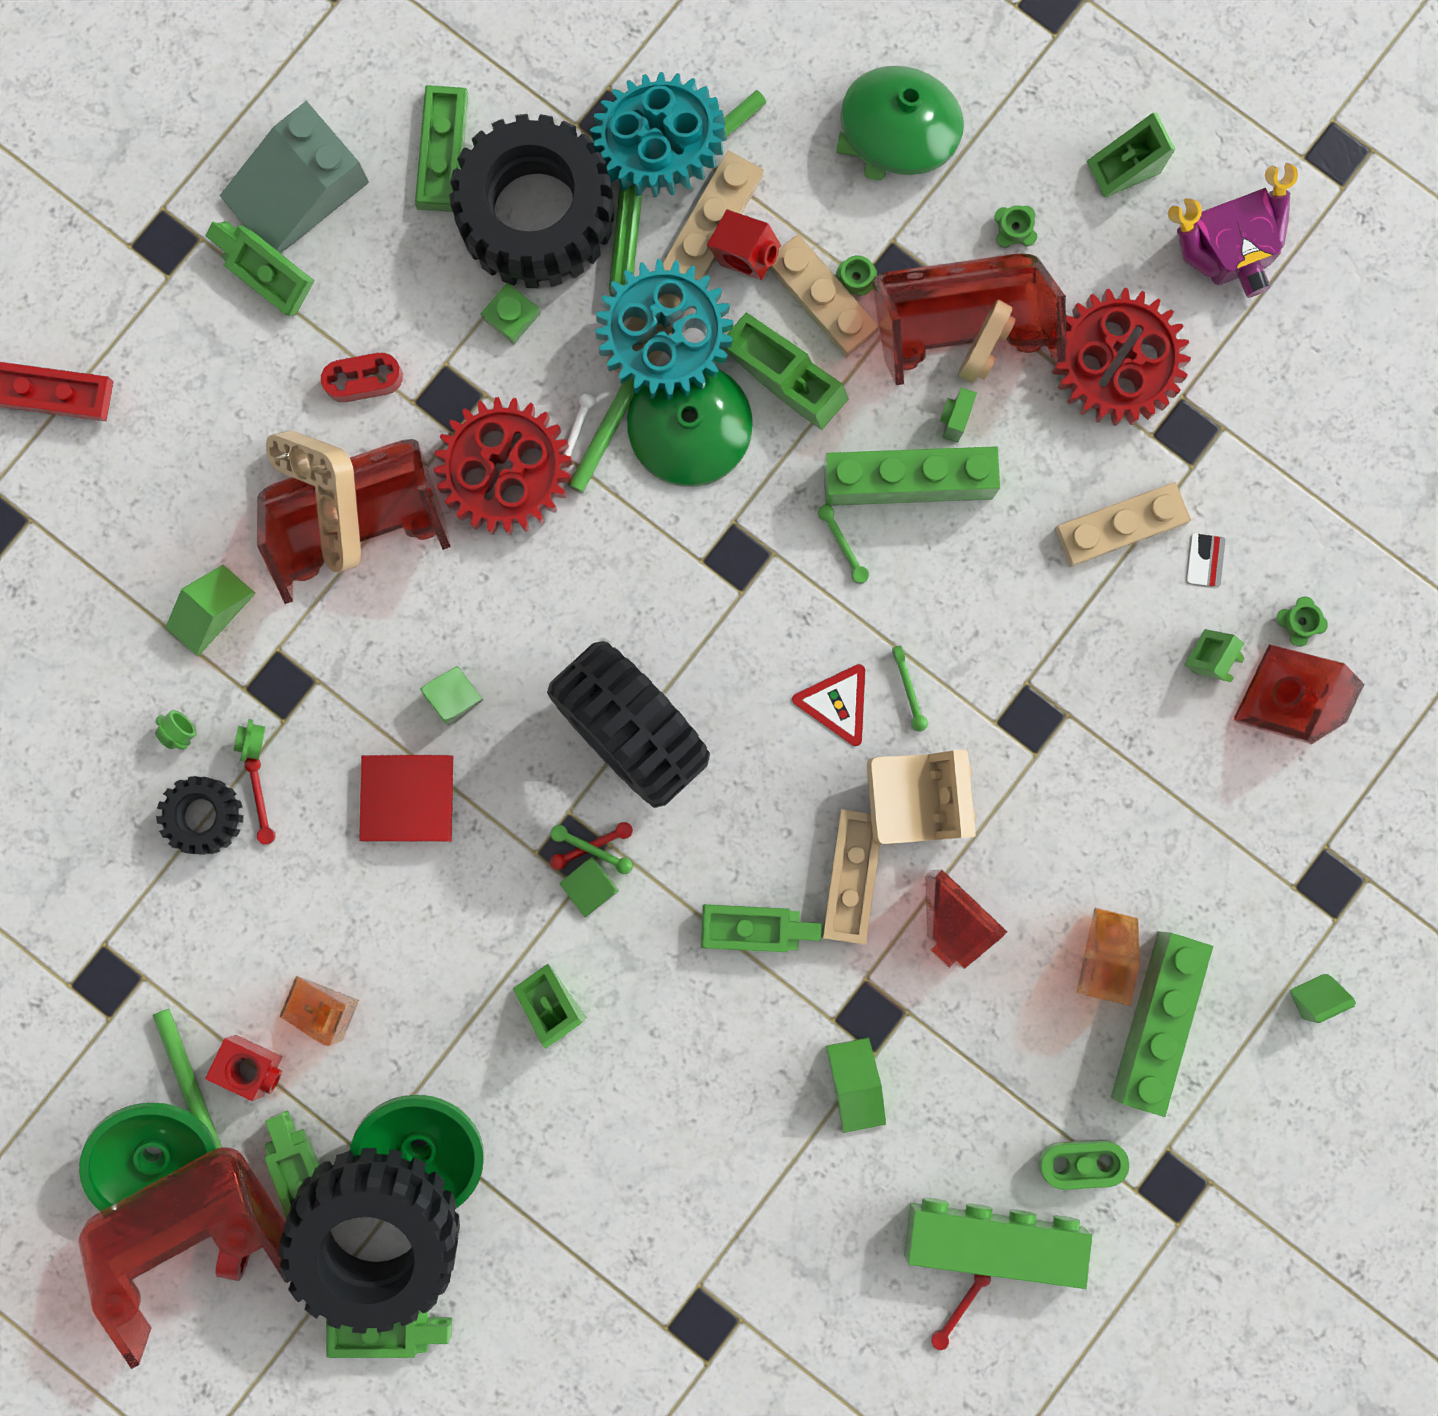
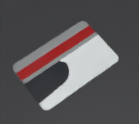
M1196 533L1192 535L1188 583L1214 587L1221 585L1225 549L1224 537Z

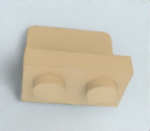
M953 750L925 755L875 757L868 760L867 775L873 839L877 844L976 837L974 824L976 815L972 802L970 781L972 772L969 765L968 750Z

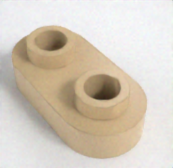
M998 299L994 302L959 369L958 377L972 384L978 377L985 380L996 359L995 356L991 355V352L997 340L1005 341L1016 321V318L1010 316L1012 306Z

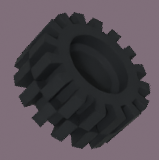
M191 776L188 777V780L180 779L176 781L174 789L167 788L163 793L167 798L165 802L159 801L157 809H162V816H156L157 824L163 825V830L159 832L162 838L170 840L168 844L172 848L180 849V852L187 854H214L220 852V848H227L232 844L230 841L232 836H238L240 830L237 829L238 822L243 823L244 816L239 815V809L243 807L241 801L236 800L234 797L237 793L232 788L226 787V783L208 777ZM205 799L213 805L216 817L213 825L208 830L197 833L188 827L185 821V812L193 801Z

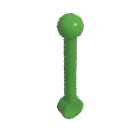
M822 505L818 509V517L827 522L853 570V581L857 584L865 583L869 577L868 570L860 566L833 518V508L830 505Z
M902 646L892 647L893 656L898 665L913 714L911 726L915 731H924L928 726V720L921 715Z
M555 825L551 829L550 834L554 841L562 842L564 840L616 866L620 874H628L632 871L633 863L629 858L623 857L619 859L569 834L563 825Z

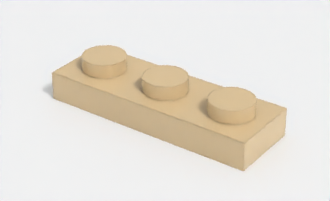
M799 234L779 249L775 263L769 267L770 271L845 357H848L878 332L879 326Z
M1173 482L1060 524L1055 530L1070 567L1183 526L1189 523L1191 518L1177 484Z
M840 810L822 934L824 939L866 945L880 844H877L873 839L870 813Z

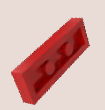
M0 362V407L107 422L114 381L108 376Z

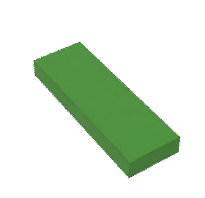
M425 85L415 195L417 210L453 212L449 196L453 192L450 180L452 171L456 168L461 169L457 158L464 148L468 104L467 88Z

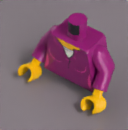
M1286 163L1284 166V177L1278 181V167L1273 165L1268 167L1264 176L1266 182L1273 186V191L1269 193L1265 187L1205 211H1202L1198 201L1185 198L1186 213L1184 216L1180 207L1171 206L1168 210V218L1170 221L1180 224L1177 234L1183 260L1204 276L1210 277L1216 285H1222L1239 279L1247 298L1267 291L1271 285L1264 268L1270 266L1277 259L1285 245L1291 194L1286 189L1296 183L1298 179L1297 168L1290 163Z

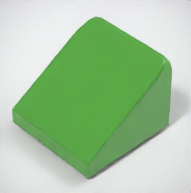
M458 666L420 688L441 719L448 725L452 724L483 700Z
M594 857L588 859L559 883L584 917H587L619 892L618 888Z
M1322 974L1292 988L1290 991L1302 1019L1315 1023L1328 1020L1355 1007L1354 1005L1356 1004L1354 998L1328 974Z

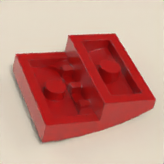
M361 755L359 841L452 842L454 756Z

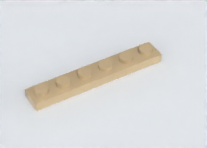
M727 150L663 262L664 270L670 271L674 261L678 260L680 273L685 274L692 265L695 266L694 279L697 281L708 274L716 260L707 246L708 241L726 209L740 214L743 213L764 176V169ZM664 294L658 299L667 308H674L681 303L680 299L673 294ZM631 317L626 328L630 331H640L646 326V323L639 317ZM658 324L656 334L664 331L668 336L671 335L672 325L664 328L661 324ZM648 340L642 344L634 345L632 349L634 351L641 350ZM652 352L647 357L652 365H656L663 352ZM610 355V356L608 357V359H607V361H606V364H607V362L609 361V359L612 357V355ZM618 368L615 371L620 373L621 368Z

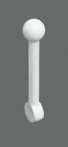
M584 393L579 398L581 407L567 441L569 448L562 455L571 456L588 409L595 405V397L591 393ZM571 466L561 468V470L569 473Z

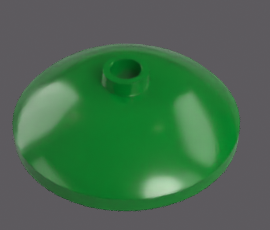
M884 66L864 73L848 88L841 107L842 129L854 151L873 166L895 174H923L941 167L954 155L963 135V114L953 93L937 78L911 67Z
M718 369L716 378L706 373L703 374L705 378V387L703 389L699 388L692 381L690 383L689 396L686 397L679 387L674 388L671 400L667 399L665 390L660 388L654 399H651L649 386L646 385L637 394L635 393L627 418L630 444L640 463L660 480L684 487L707 485L729 474L746 454L751 441L753 426L750 404L736 381L720 369ZM686 411H693L698 417L694 422L688 423L682 419V415Z
M427 1095L400 1096L375 1107L358 1125L349 1150L353 1152L354 1156L361 1155L362 1148H377V1154L387 1155L389 1149L402 1152L401 1158L410 1162L413 1157L426 1163L425 1172L430 1174L435 1171L445 1181L443 1191L449 1190L452 1192L456 1201V1208L462 1205L476 1189L484 1164L482 1139L472 1120L450 1102ZM416 1139L424 1140L427 1145L419 1147L413 1141Z
M148 1102L134 1104L111 1113L99 1122L89 1134L80 1156V1181L90 1202L110 1219L133 1227H161L188 1217L207 1200L217 1180L219 1152L210 1130L190 1112L164 1103ZM148 1147H156L159 1148L161 1152L157 1154L149 1153L146 1149Z

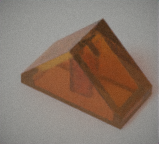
M296 976L279 1017L322 1045L331 1046L343 1041L359 1000Z

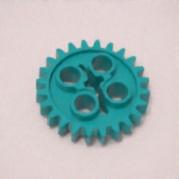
M659 72L656 82H650L649 77L644 74L642 75V85L636 86L631 80H627V92L623 93L620 90L613 89L615 102L606 100L601 102L604 113L594 114L596 127L591 128L590 132L595 152L601 153L606 162L610 181L619 180L621 190L623 191L634 184L637 196H640L646 187L651 188L653 197L658 196L661 187H666L671 195H675V184L681 183L686 189H690L689 178L694 176L704 180L703 166L715 169L716 161L714 155H723L722 141L726 140L723 110H719L717 97L710 98L707 86L697 90L694 78H691L683 85L679 73H676L670 82L665 80L663 72Z
M657 259L655 271L651 272L641 262L639 276L635 277L626 269L624 271V286L615 281L611 282V291L615 298L605 295L601 298V305L608 311L596 313V321L605 326L596 329L595 335L596 339L607 342L599 346V355H612L607 362V370L613 371L621 368L618 382L623 384L632 378L634 380L633 392L636 394L646 385L649 386L651 399H654L659 388L665 390L668 400L672 399L673 390L676 387L680 388L685 397L689 396L690 383L692 381L699 388L703 389L705 387L703 374L706 373L716 378L718 368L714 362L726 363L728 355L720 348H728L732 345L733 338L724 333L732 330L733 320L722 318L729 313L730 305L729 303H716L721 297L722 289L716 288L708 291L710 276L706 275L697 281L694 279L695 266L693 265L683 274L680 273L678 260L674 261L670 271L664 270L661 259ZM664 294H673L680 299L681 303L674 308H667L658 299ZM694 308L696 310L695 314L687 315L681 319L684 312L688 309ZM639 317L645 321L646 326L640 331H630L623 323L627 318ZM661 324L664 328L672 325L671 335L668 336L664 331L656 334L657 325ZM697 328L704 333L705 338L701 342L692 343L687 341L682 333L686 329ZM648 340L641 350L634 351L632 349L634 345L642 344ZM654 351H662L670 357V362L664 366H655L649 362L647 357Z

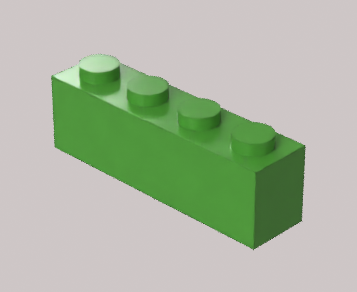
M998 446L826 453L823 464L825 505L830 506L992 500L1000 489Z
M1158 931L1111 1094L1112 1099L1121 1104L1166 1117L1213 950L1212 945L1174 933Z
M922 1198V1204L910 1203L904 1257L908 1265L1087 1289L1092 1234L1084 1226H1080L1079 1219L1055 1215L1053 1216V1222L1036 1220L1035 1213L1015 1209L1010 1210L1009 1216L992 1214L993 1208L980 1204H966V1210L948 1208V1201L936 1198Z

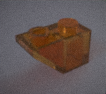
M1094 908L1076 993L1131 1006L1140 964L1138 918Z

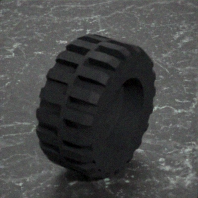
M528 114L515 115L516 122L505 124L504 119H500L491 123L493 131L485 134L484 131H479L472 138L473 149L463 148L457 158L461 169L456 168L452 171L450 184L453 192L449 195L451 209L455 217L454 220L468 252L474 260H479L482 269L491 276L496 275L498 272L502 282L513 286L517 284L518 279L524 280L526 288L539 289V281L549 280L551 287L563 284L561 276L570 273L573 278H576L584 273L583 263L586 260L594 264L601 255L600 244H607L610 238V223L614 221V203L606 162L601 153L595 152L594 142L586 134H581L577 137L576 126L566 121H562L560 126L554 124L553 116L543 114L539 115L538 120H529ZM530 174L549 175L559 179L570 188L572 203L568 211L558 222L548 228L538 231H520L508 227L496 217L494 208L500 193L509 183L522 176Z
M608 642L592 643L549 683L547 694L561 714L603 761L653 808L666 806L707 767L710 752L707 750L705 743L698 737L699 735L694 728L689 725L680 711L672 705L670 700L634 663L624 657L618 649L612 647Z
M362 1148L361 1155L354 1156L352 1151H347L336 1155L334 1165L330 1161H325L316 1167L312 1177L305 1178L298 1188L279 1242L278 1254L282 1258L279 1267L282 1278L286 1282L291 1281L288 1290L297 1302L304 1300L306 1302L304 1310L317 1319L321 1315L328 1319L327 1325L336 1329H340L341 1325L353 1327L352 1333L365 1334L367 1328H377V1333L391 1331L395 1323L400 1322L401 1326H406L416 1321L419 1310L422 1313H427L437 1304L438 1296L445 1293L450 1283L451 1272L454 1270L460 1229L459 1214L455 1212L456 1201L452 1192L449 1190L443 1191L445 1181L435 1171L430 1174L425 1172L426 1163L415 1157L410 1162L401 1158L402 1152L389 1149L388 1155L377 1154V1148ZM354 1218H377L397 1227L407 1237L412 1247L406 1253L391 1260L379 1262L366 1261L344 1251L335 1241L331 1229L344 1221Z

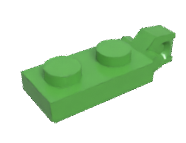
M227 221L220 223L212 222L205 236L224 251L222 258L226 261L224 266L285 315H296L315 280L252 230L242 225H238L235 228Z
M703 904L701 948L788 953V950L798 951L799 940L821 941L822 923L800 922V911H790L789 908Z
M288 1110L271 1116L265 1121L272 1141L265 1144L267 1155L264 1157L286 1219L298 1188L305 1178L312 1177L314 1169L319 1166L310 1138L307 1139L304 1129L296 1131Z
M419 1310L418 1319L406 1326H401L400 1322L394 1324L393 1330L377 1333V1328H367L365 1334L352 1333L353 1327L341 1325L340 1329H336L326 1324V1357L415 1358L417 1353L428 1352L429 1344L449 1343L452 1337V1318H428V1312L422 1313Z

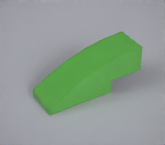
M747 312L733 326L732 330L726 334L732 337L733 340L731 347L723 349L762 385L820 430L825 428L849 400L843 383L813 364L806 352Z

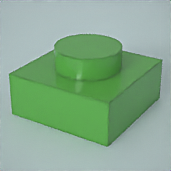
M506 283L480 314L484 321L515 344L541 312L534 303L509 283Z
M961 387L955 400L947 398L939 421L947 424L942 438L959 442L967 425L977 392Z

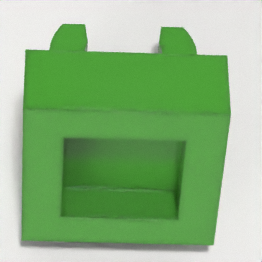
M1204 629L1184 665L1194 674L1232 682L1234 677L1228 672L1234 662L1243 663L1244 656L1240 651L1245 643L1233 634Z

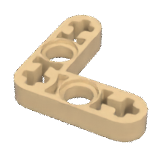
M285 431L270 435L266 441V451L273 468L280 473L315 486L321 550L325 563L329 569L337 573L357 567L361 562V545L354 471L349 456L341 448L295 431Z

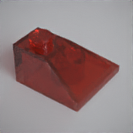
M1269 644L1233 720L1243 725L1312 745L1347 723L1365 684L1345 663Z
M942 869L931 870L925 876L927 937L935 944L930 951L948 968L955 963L958 967L965 969L997 943L1008 931Z

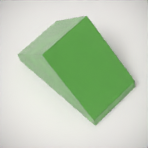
M1153 112L1088 159L1087 163L1104 197H1109L1161 174L1176 149L1158 113Z
M221 565L181 589L165 628L199 656L256 593L226 566Z
M546 964L513 988L545 1049L587 1019L549 964Z
M869 1037L826 1045L843 1133L886 1125L882 1085Z

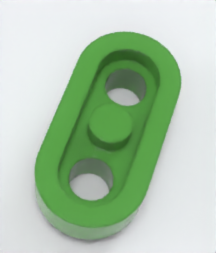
M1109 1140L1057 1142L1050 1144L1042 1151L1038 1167L1043 1179L1057 1189L1103 1188L1116 1186L1126 1178L1129 1172V1159L1126 1152L1119 1145ZM1104 1154L1109 1155L1110 1165L1106 1169H1099L1097 1167L1098 1158ZM1059 1157H1065L1067 1160L1065 1170L1061 1172L1054 1171V1161Z

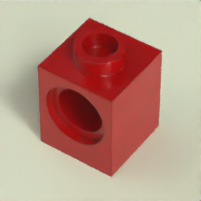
M726 209L707 246L722 267L762 280L768 268L775 263L781 244L768 223Z
M238 1035L224 1038L205 1080L253 1102L264 1097L265 1093L270 1095L276 1088L282 1075V1070L278 1069V1066L283 1056ZM244 1058L252 1060L256 1065L257 1074L253 1081H249L241 1075L240 1064Z

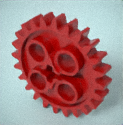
M1128 288L1122 290L1118 299H1115L1110 289H1106L1102 295L1101 302L1094 294H1091L1086 301V307L1077 303L1072 310L1074 317L1065 316L1061 326L1066 331H1058L1053 339L1062 346L1055 347L1051 352L1052 358L1062 360V362L1054 366L1052 374L1065 376L1057 388L1058 390L1071 388L1073 393L1070 395L1067 403L1071 404L1080 399L1083 402L1080 411L1081 415L1086 414L1093 408L1096 410L1095 418L1098 423L1106 414H1111L1113 426L1119 424L1123 415H1126L1130 425H1134L1139 420L1140 413L1149 420L1155 414V407L1163 411L1170 404L1167 397L1175 398L1179 394L1181 389L1175 383H1182L1188 376L1185 371L1179 368L1185 367L1191 361V357L1179 352L1188 346L1189 340L1176 338V335L1184 326L1183 324L1172 326L1169 324L1168 321L1174 313L1172 309L1163 314L1157 311L1160 306V299H1156L1149 306L1144 304V291H1141L1135 300H1131ZM1105 323H1117L1121 327L1123 335L1115 336L1107 330ZM1134 328H1141L1140 336L1124 357L1123 362L1114 372L1107 385L1101 387L1099 381L1117 356L1119 350L1130 337ZM1141 345L1152 346L1157 352V359L1146 357L1142 353ZM1091 355L1099 361L1100 369L1092 370L1084 364L1082 356ZM1126 378L1134 384L1135 392L1127 393L1119 387L1118 379Z
M495 397L493 409L490 410L486 408L482 401H478V414L473 415L464 408L462 412L466 421L463 424L454 420L449 422L455 432L454 435H440V439L448 448L447 450H436L434 454L438 460L445 464L433 469L437 477L447 479L440 482L437 488L440 493H451L444 501L449 509L460 505L456 513L459 520L463 521L472 515L471 526L475 530L481 527L485 521L487 522V529L490 535L495 534L499 524L503 525L508 536L512 535L515 523H519L522 529L528 532V519L533 517L540 524L545 523L541 511L545 508L556 513L557 508L552 498H566L567 496L565 490L559 486V483H568L572 479L568 472L561 470V468L573 465L571 456L560 455L569 448L567 439L555 440L561 433L560 426L556 424L546 428L550 420L549 414L545 411L535 418V407L531 402L523 411H520L517 398H513L509 407L504 408L499 397ZM492 431H499L504 434L503 441L496 447H488L483 444L485 436ZM520 433L522 435L521 439L517 441L511 450L515 434ZM536 448L543 452L541 459L535 464L528 465L521 462L522 454L528 449ZM508 458L512 466L511 470L503 469L499 474L495 467L496 463L504 464ZM480 468L486 471L485 478L479 484L469 485L465 483V477L470 470ZM496 483L493 497L490 500H486L485 495ZM517 485L524 489L522 498L517 502L509 503L503 500V494L510 486Z

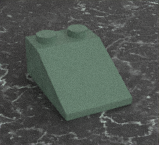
M306 100L270 130L219 196L247 229L252 230L279 253H282L366 186L369 181L359 161Z

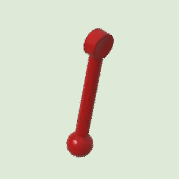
M247 758L244 762V768L250 773L260 824L257 840L261 844H271L275 840L276 834L268 825L258 773L261 762L260 760Z
M627 822L619 823L616 830L589 842V844L598 848L617 838L627 839L632 835V826ZM576 848L564 855L557 853L551 856L549 863L552 869L559 871L565 868L567 862L588 852Z
M974 1275L975 1282L943 1329L937 1330L932 1334L931 1342L935 1349L944 1350L948 1347V1336L980 1289L990 1284L991 1276Z

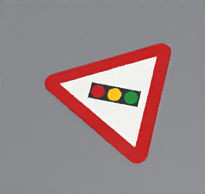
M862 664L848 668L793 695L792 701L796 706L853 746H859L862 743L866 672Z

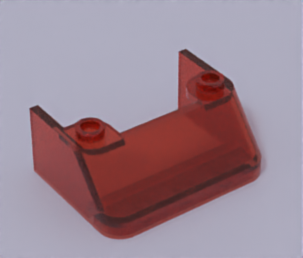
M1023 253L890 271L879 274L873 279L874 299L884 360L895 385L904 384L903 370L914 369L918 366V363L925 360L926 349L973 343L989 310L997 299L1013 307L1010 316L1016 318V321L1006 338L1010 345L1024 353L1036 352L1043 346H1047L1057 362L1066 361V295L1040 259L1035 255Z
M400 440L350 457L354 471L360 542L403 528L405 534L409 537L425 540L437 535L442 550L451 547L446 520L417 440ZM293 477L266 487L257 496V547L285 604L293 602V581H306L315 577L325 561L321 550L315 486Z
M228 1147L214 1149L92 1216L85 1223L78 1243L92 1310L131 1369L140 1365L152 1329L139 1309L141 1295L133 1282L134 1278L210 1236L224 1254L231 1257H245L263 1247L282 1277L279 1267L282 1258L278 1252L285 1221L240 1152Z

